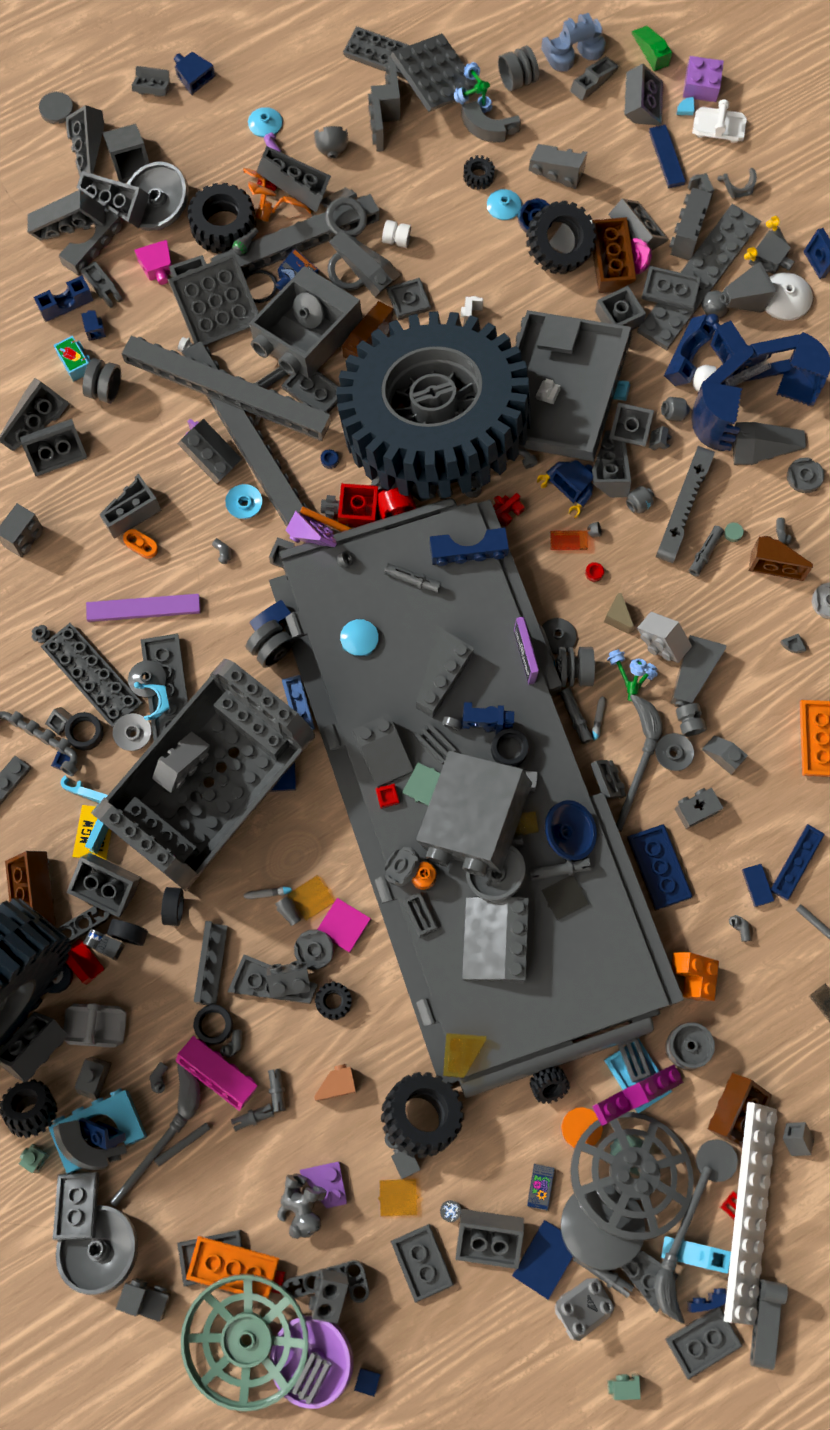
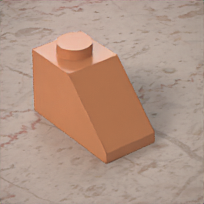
M346 1064L334 1066V1070L329 1072L315 1094V1101L356 1093L351 1067H346Z

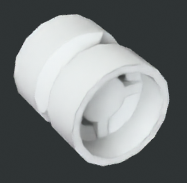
M386 220L382 243L392 245L396 242L397 246L407 248L411 235V225L401 223L398 226L397 222Z

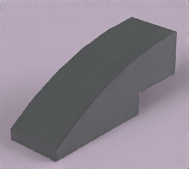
M605 56L587 67L583 75L574 79L570 92L583 101L612 76L618 69V65Z

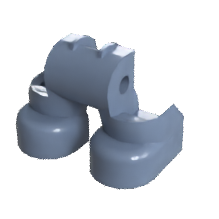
M589 13L579 14L576 24L572 18L564 21L560 37L552 40L549 37H544L541 49L553 69L560 72L568 71L574 65L575 51L572 45L578 43V51L587 60H598L603 56L605 49V39L602 35L603 28L598 19L592 20Z

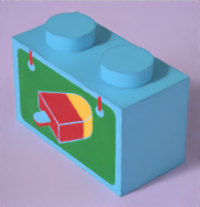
M72 335L54 344L55 351L72 381L74 382L84 377L90 358L88 355L84 356L82 352L84 348L80 341L76 342Z

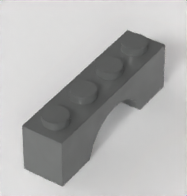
M106 207L104 225L98 226L94 224L96 230L92 238L80 244L69 243L59 254L62 265L78 276L81 274V270L87 267L93 259L97 258L99 252L121 230L122 223L120 217Z

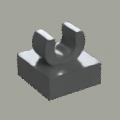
M662 426L651 431L649 448L656 450L658 448L667 449L670 447L666 443L667 440L671 439V435L668 434V428Z

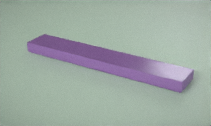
M199 594L86 602L88 622L200 613Z

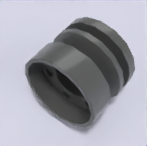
M528 45L521 47V49H515L514 53L511 51L499 55L498 70L502 82L508 91L521 88L523 84L529 85L538 81L539 67L537 59Z
M559 647L556 658V671L562 687L566 686L567 678L570 687H573L575 678H578L580 687L594 685L595 658L593 647H579L577 655H574L573 647L568 648V655H566L565 647Z

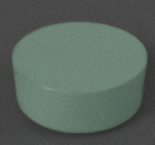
M730 523L724 530V536L730 542H737L741 539L744 531L740 524Z

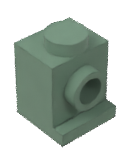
M32 1144L30 1148L27 1147L20 1156L22 1160L19 1165L31 1173H38L50 1155Z
M632 1373V1378H629L627 1374L616 1375V1379L607 1380L608 1394H612L614 1400L641 1399L639 1375L636 1373Z

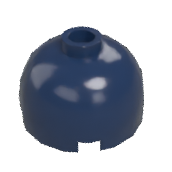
M535 198L526 201L522 205L518 213V223L525 233L529 229L528 225L534 219V216L545 206L550 205L547 201Z

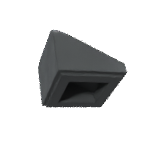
M62 707L55 708L45 724L58 735H61L65 731L66 723L72 715Z

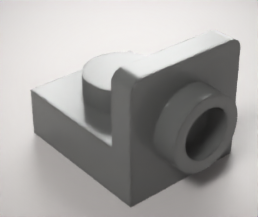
M707 173L697 174L690 178L689 190L698 188L713 195L714 188Z

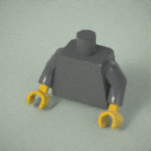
M777 216L771 217V220L766 222V226L772 228V230L768 231L758 247L748 248V253L744 255L746 260H750V265L754 266L761 262L766 272L775 274L780 266L790 271L795 261L787 257L791 247L784 238L780 227H777L780 223Z

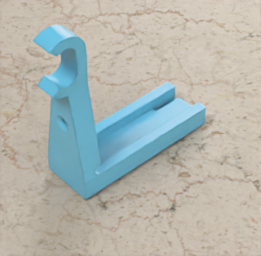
M66 775L61 779V786L66 791L100 803L104 797L108 796L84 788L81 781H78L75 787L67 786L69 779ZM97 819L85 845L86 848L90 849V852L95 854L98 853L109 829L100 820Z

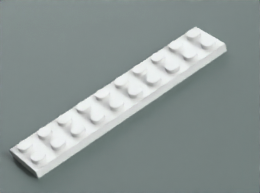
M747 1102L724 1321L755 1325L757 1297L759 1296V1278L762 1271L761 1258L764 1250L763 1239L766 1229L765 1219L768 1208V1190L771 1184L770 1171L773 1163L772 1151L775 1143L774 1132L777 1122V1109Z

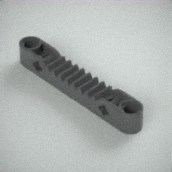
M701 446L697 447L656 558L673 564L684 536V527L700 484L705 480L715 451Z

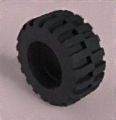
M214 183L210 187L207 185L203 188V191L199 190L195 194L196 198L193 197L188 206V219L193 238L205 250L209 251L211 249L212 253L218 254V252H222L223 254L230 251L235 240L247 235L252 228L257 226L254 204L251 197L246 194V191L241 188L238 189V186L233 184L229 186L228 183H222V185ZM221 211H228L237 215L233 222L224 226H217L208 222V219L213 214Z
M556 201L549 206H545L530 221L529 229L526 232V237H529L526 241V246L531 249L528 252L530 257H535L533 262L536 265L540 263L542 265L541 269L544 271L549 269L550 273L553 274L557 272L565 274L580 267L592 255L591 252L596 246L593 242L597 240V234L593 232L596 226L595 223L591 224L590 220L592 217L590 214L586 215L584 213L586 210L583 207L577 208V204L574 202L568 204V201H561L560 203ZM552 223H563L572 230L575 245L570 253H560L550 245L547 231Z
M416 1072L412 1076L407 1075L403 1077L386 1096L381 1109L384 1111L381 1115V1122L385 1123L383 1131L385 1134L389 1133L390 1137L388 1140L391 1144L395 1142L398 1145L396 1149L400 1152L406 1150L408 1151V1156L414 1157L415 1154H418L419 1158H425L427 1155L430 1157L435 1156L440 1151L445 1150L461 1131L464 1113L460 1111L464 1108L463 1103L457 1099L460 1096L457 1090L453 1091L451 1089L453 1085L449 1081L447 1083L442 1081L443 1077L439 1075L432 1077V1073L425 1072L422 1076L420 1072ZM420 1098L434 1106L439 1117V1126L435 1131H421L410 1123L405 1110L408 1100Z

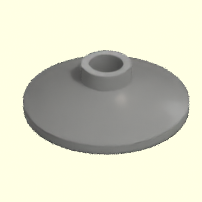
M135 713L122 716L113 727L114 741L120 748L127 751H136L143 748L149 742L152 734L148 720L146 721L142 715ZM133 731L137 732L135 737H131L130 733Z

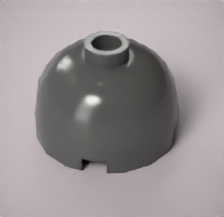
M329 126L323 127L324 131L319 132V129L314 132V139L319 152L328 155V158H336L346 150L348 146L347 129L343 131V127Z

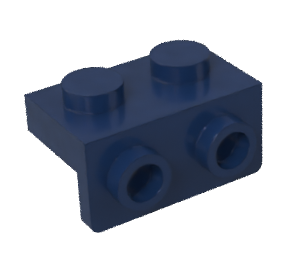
M85 1118L78 1119L83 1139L107 1150L126 1141V1134L121 1130L100 1121L94 1123Z

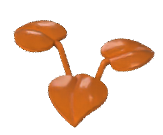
M243 168L244 173L259 178L262 181V186L254 182H248L253 195L261 194L256 218L268 222L271 212L275 213L282 202L303 207L311 214L312 211L308 206L296 198L288 196L282 197L272 207V203L266 201V196H276V193L265 188L267 179L258 174L256 170Z

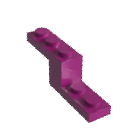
M673 1064L592 1107L602 1126L632 1109L650 1102L684 1082Z

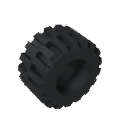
M31 1079L30 1082L28 1080L20 1084L18 1082L13 1088L10 1087L7 1090V1094L2 1096L3 1101H0L1 1117L13 1135L16 1134L17 1137L21 1138L23 1135L25 1138H30L31 1135L36 1137L41 1131L44 1133L48 1126L51 1127L53 1124L52 1120L56 1119V1112H58L57 1103L47 1085H44L42 1081L37 1082L36 1079ZM35 1104L31 1110L22 1113L25 1108Z

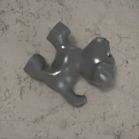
M300 1174L287 1175L285 1191L280 1200L281 1207L277 1214L278 1219L285 1222L288 1210L295 1213V1217L289 1227V1235L295 1239L311 1237L316 1231L321 1229V1219L312 1212L314 1202L317 1200L322 1201L327 1193L324 1188L314 1186L313 1190L306 1187L304 1194H301L300 1188L305 1185L307 1178Z

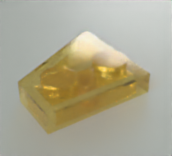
M446 1033L443 1076L464 1078L485 1043L486 1036Z

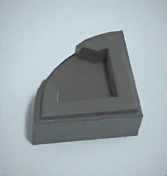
M799 633L780 641L781 645L790 652L804 653L807 650Z

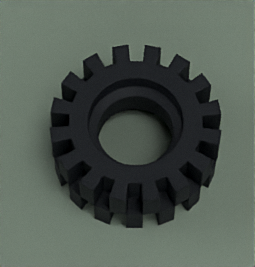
M475 155V159L470 157V161L467 160L466 164H464L463 178L468 187L471 185V189L477 187V190H480V187H482V190L486 186L489 187L494 179L495 167L493 162H489L488 157L484 159L482 155L481 158H478V155ZM474 170H483L485 174L477 176L472 172Z
M339 982L326 983L316 993V1008L324 1018L338 1020L346 1016L352 1006L351 994L347 987ZM336 993L341 997V1005L338 1008L331 1009L326 1005V998L329 994Z
M554 1066L550 1069L546 1068L544 1071L541 1070L538 1074H533L534 1078H530L529 1084L535 1099L538 1102H542V1104H545L546 1101L548 1104H551L552 1100L557 1102V1098L560 1097L562 1099L564 1097L563 1094L567 1095L570 1089L569 1081L563 1069H560L559 1066L556 1068Z

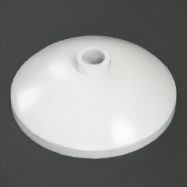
M788 272L777 273L769 277L777 291L765 311L772 317L784 321L796 320L804 316L810 309L813 301V294L809 284L802 277Z

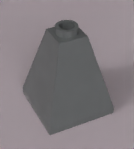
M758 262L726 286L720 294V300L727 308L761 313L764 312L777 290L762 263Z

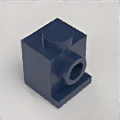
M95 310L81 313L88 340L105 338L106 334L101 316L97 317Z

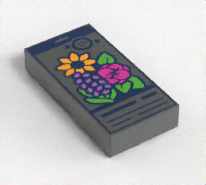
M533 1164L527 1200L528 1207L548 1211L554 1174L553 1167Z

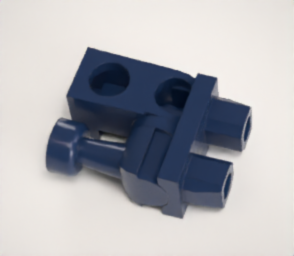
M464 702L462 729L483 727L486 732L495 730V734L504 729H513L515 712L504 711L503 705H498V708L489 706L484 709L472 708V702Z

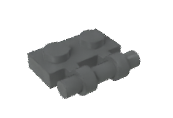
M599 760L591 763L600 792H604L606 800L626 797L624 783L620 781L619 770L614 765L613 760Z

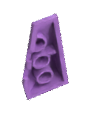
M295 511L285 530L290 535L289 538L297 543L302 541L304 543L310 542L335 547L337 544L335 538L332 537L334 536L332 534L333 531L327 525Z

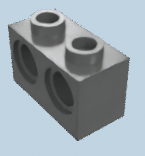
M326 1269L321 1270L320 1277H316L314 1283L315 1295L314 1297L311 1296L309 1301V1310L312 1311L313 1320L338 1324L348 1288L347 1273Z

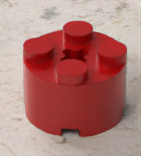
M398 487L388 491H381L378 494L377 509L381 519L417 508L411 492L409 496L399 494Z

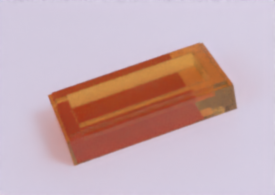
M587 530L550 531V550L588 549Z

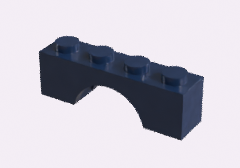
M707 314L691 318L664 374L674 386L691 382L697 369L692 364L694 355L702 345L711 340L715 332L713 327H709L706 324Z
M506 528L486 530L484 538L473 546L459 545L451 539L449 534L430 536L429 540L432 565L437 564L438 566H445L453 562L462 564L470 560L480 562L487 558L502 559L508 556L509 550Z

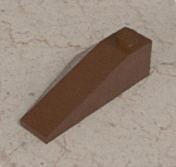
M378 301L342 345L343 357L346 359L349 355L358 357L357 345L362 340L373 346L371 333L378 328L388 336L389 323L392 320L394 308Z

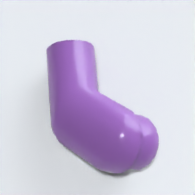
M274 133L266 134L264 136L266 146L281 152V149L274 142L276 140Z

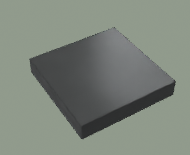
M420 278L386 287L397 320L431 310V305Z
M546 315L537 343V349L572 354L582 324L581 320Z

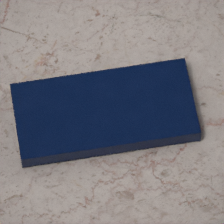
M664 824L627 836L628 843L655 911L693 898Z

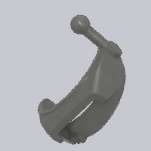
M750 168L748 184L742 189L731 184L727 173L723 176H718L717 180L725 182L729 195L734 199L753 193L757 174L755 169Z

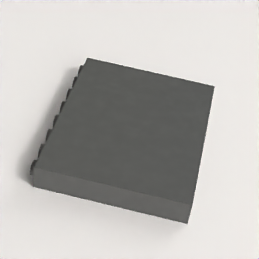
M527 310L525 317H522L521 330L517 332L515 346L519 348L521 359L525 361L527 366L531 425L530 429H527L525 446L519 445V448L594 461L632 340L631 327L579 319L582 324L573 353L537 349V343L546 315L565 318L572 317ZM546 378L560 385V391L554 404L536 399V394L542 381H545Z

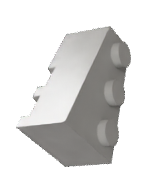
M190 732L178 742V746L175 749L171 748L168 751L170 754L168 757L164 758L161 756L158 759L152 779L170 793L175 788L179 789L184 784L185 777L193 775L199 763L203 764L209 756L208 750L210 745L193 732Z

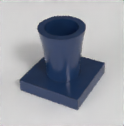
M824 228L817 229L803 252L818 278L823 279L830 272V238Z

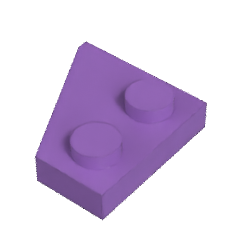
M339 1162L300 1170V1174L307 1178L306 1182L312 1190L314 1186H320L327 1191L325 1198L321 1201L326 1208L347 1204Z

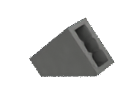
M692 635L689 636L688 640L692 647L682 658L671 704H675L679 708L693 703L727 645Z

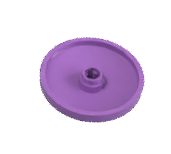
M306 1315L304 1317L309 1335L307 1361L311 1354L316 1352L332 1363L312 1404L308 1405L306 1400H302L299 1398V1395L292 1393L295 1385L284 1397L299 1407L315 1409L334 1402L346 1390L353 1371V1354L346 1335L338 1325L313 1320L312 1315ZM299 1318L290 1321L288 1324L291 1337L303 1339ZM283 1328L279 1331L277 1336H284ZM272 1345L270 1359L275 1365L281 1359L284 1346ZM290 1347L288 1359L280 1371L287 1382L293 1377L302 1356V1348ZM315 1360V1362H314V1364H313V1366H312V1368H311V1370H310V1372H309V1374H308V1376H307V1378H306V1380H305V1382H304V1384H303L301 1390H303V1388H304V1386H305V1384H306V1382H307V1380H308V1378H309V1376H310V1374H311V1372H312V1370H313V1368H314V1366H315L317 1360ZM321 1364V1366H320V1368H319V1370H318V1372H317V1374H316V1376H315V1378H314V1380H313V1382H312V1384H311V1386H310V1388H309V1390H308V1392H307L308 1395H310V1393H311V1391H312V1389H313V1387H314V1385H315V1383H316V1381H317V1379H318V1377H319V1375H320V1373H321V1371H322V1369H323V1367H324L323 1364ZM274 1380V1382H275V1384H276L278 1390H281V1388L278 1386V1384H277L276 1381Z

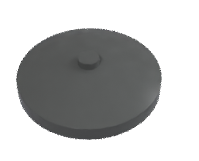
M153 162L137 170L127 182L128 185L139 187L150 195L139 227L141 229L155 231L168 227L180 217L187 205L189 197L187 180L181 171L170 163Z
M613 1185L604 1187L603 1189L608 1197L617 1204L621 1195L615 1190ZM597 1191L585 1194L584 1196L592 1209L608 1223L613 1210L602 1201ZM574 1193L567 1201L561 1216V1234L566 1248L578 1262L594 1270L610 1271L625 1266L637 1255L643 1241L617 1238L597 1227L581 1209ZM628 1200L625 1209L642 1212L636 1200ZM621 1216L616 1228L629 1232H645V1219H632Z
M98 1205L95 1239L60 1240L57 1242L56 1264L63 1281L74 1291L86 1295H102L120 1286L131 1273L137 1259L138 1238L134 1225L121 1211L109 1206Z

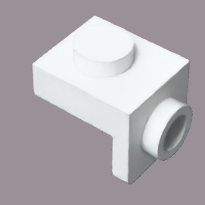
M476 296L466 297L465 307H461V318H464V325L472 314V310H483V298Z

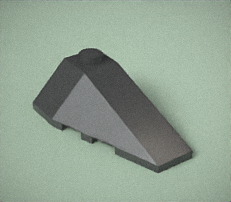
M343 230L329 241L374 297L401 276L389 260Z
M34 378L1 432L0 443L14 451L22 445L20 437L42 430L50 422L57 420L69 405V402L44 383Z
M736 422L735 426L739 427L740 431L738 434L732 433V435L736 436L735 442H732L734 465H754L765 459L770 460L775 456L786 455L806 448L804 430L757 422Z
M606 430L592 469L594 486L610 498L627 497L630 493L631 477L626 442L610 439L611 430Z

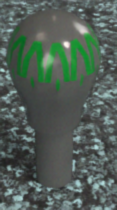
M252 228L247 235L235 240L232 245L233 251L237 255H244L248 251L251 240L258 234V230Z

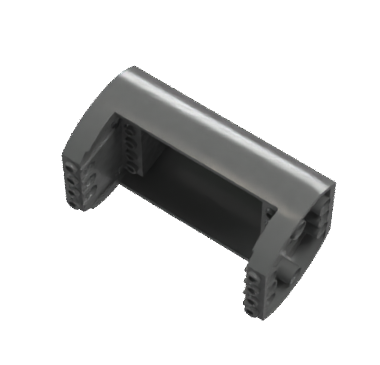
M223 659L212 671L208 680L108 796L100 801L91 814L173 882L187 891L314 740L315 734L307 722L295 710L235 662ZM190 732H193L210 745L208 750L209 756L203 764L199 763L193 775L185 777L186 780L179 789L175 788L170 793L152 779L158 759L161 756L164 758L170 755L168 751L171 748L175 749L178 746V742ZM237 748L240 751L239 755L236 758L230 757V749ZM219 763H225L227 769L225 772L219 773L216 770V766ZM209 777L213 778L214 785L210 788L205 787L203 784L204 780ZM195 792H199L202 796L201 800L197 803L191 801V795ZM181 807L188 808L189 814L187 817H179L178 811Z

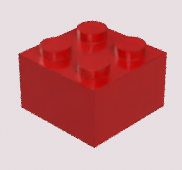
M341 483L338 522L354 528L375 522L378 486Z

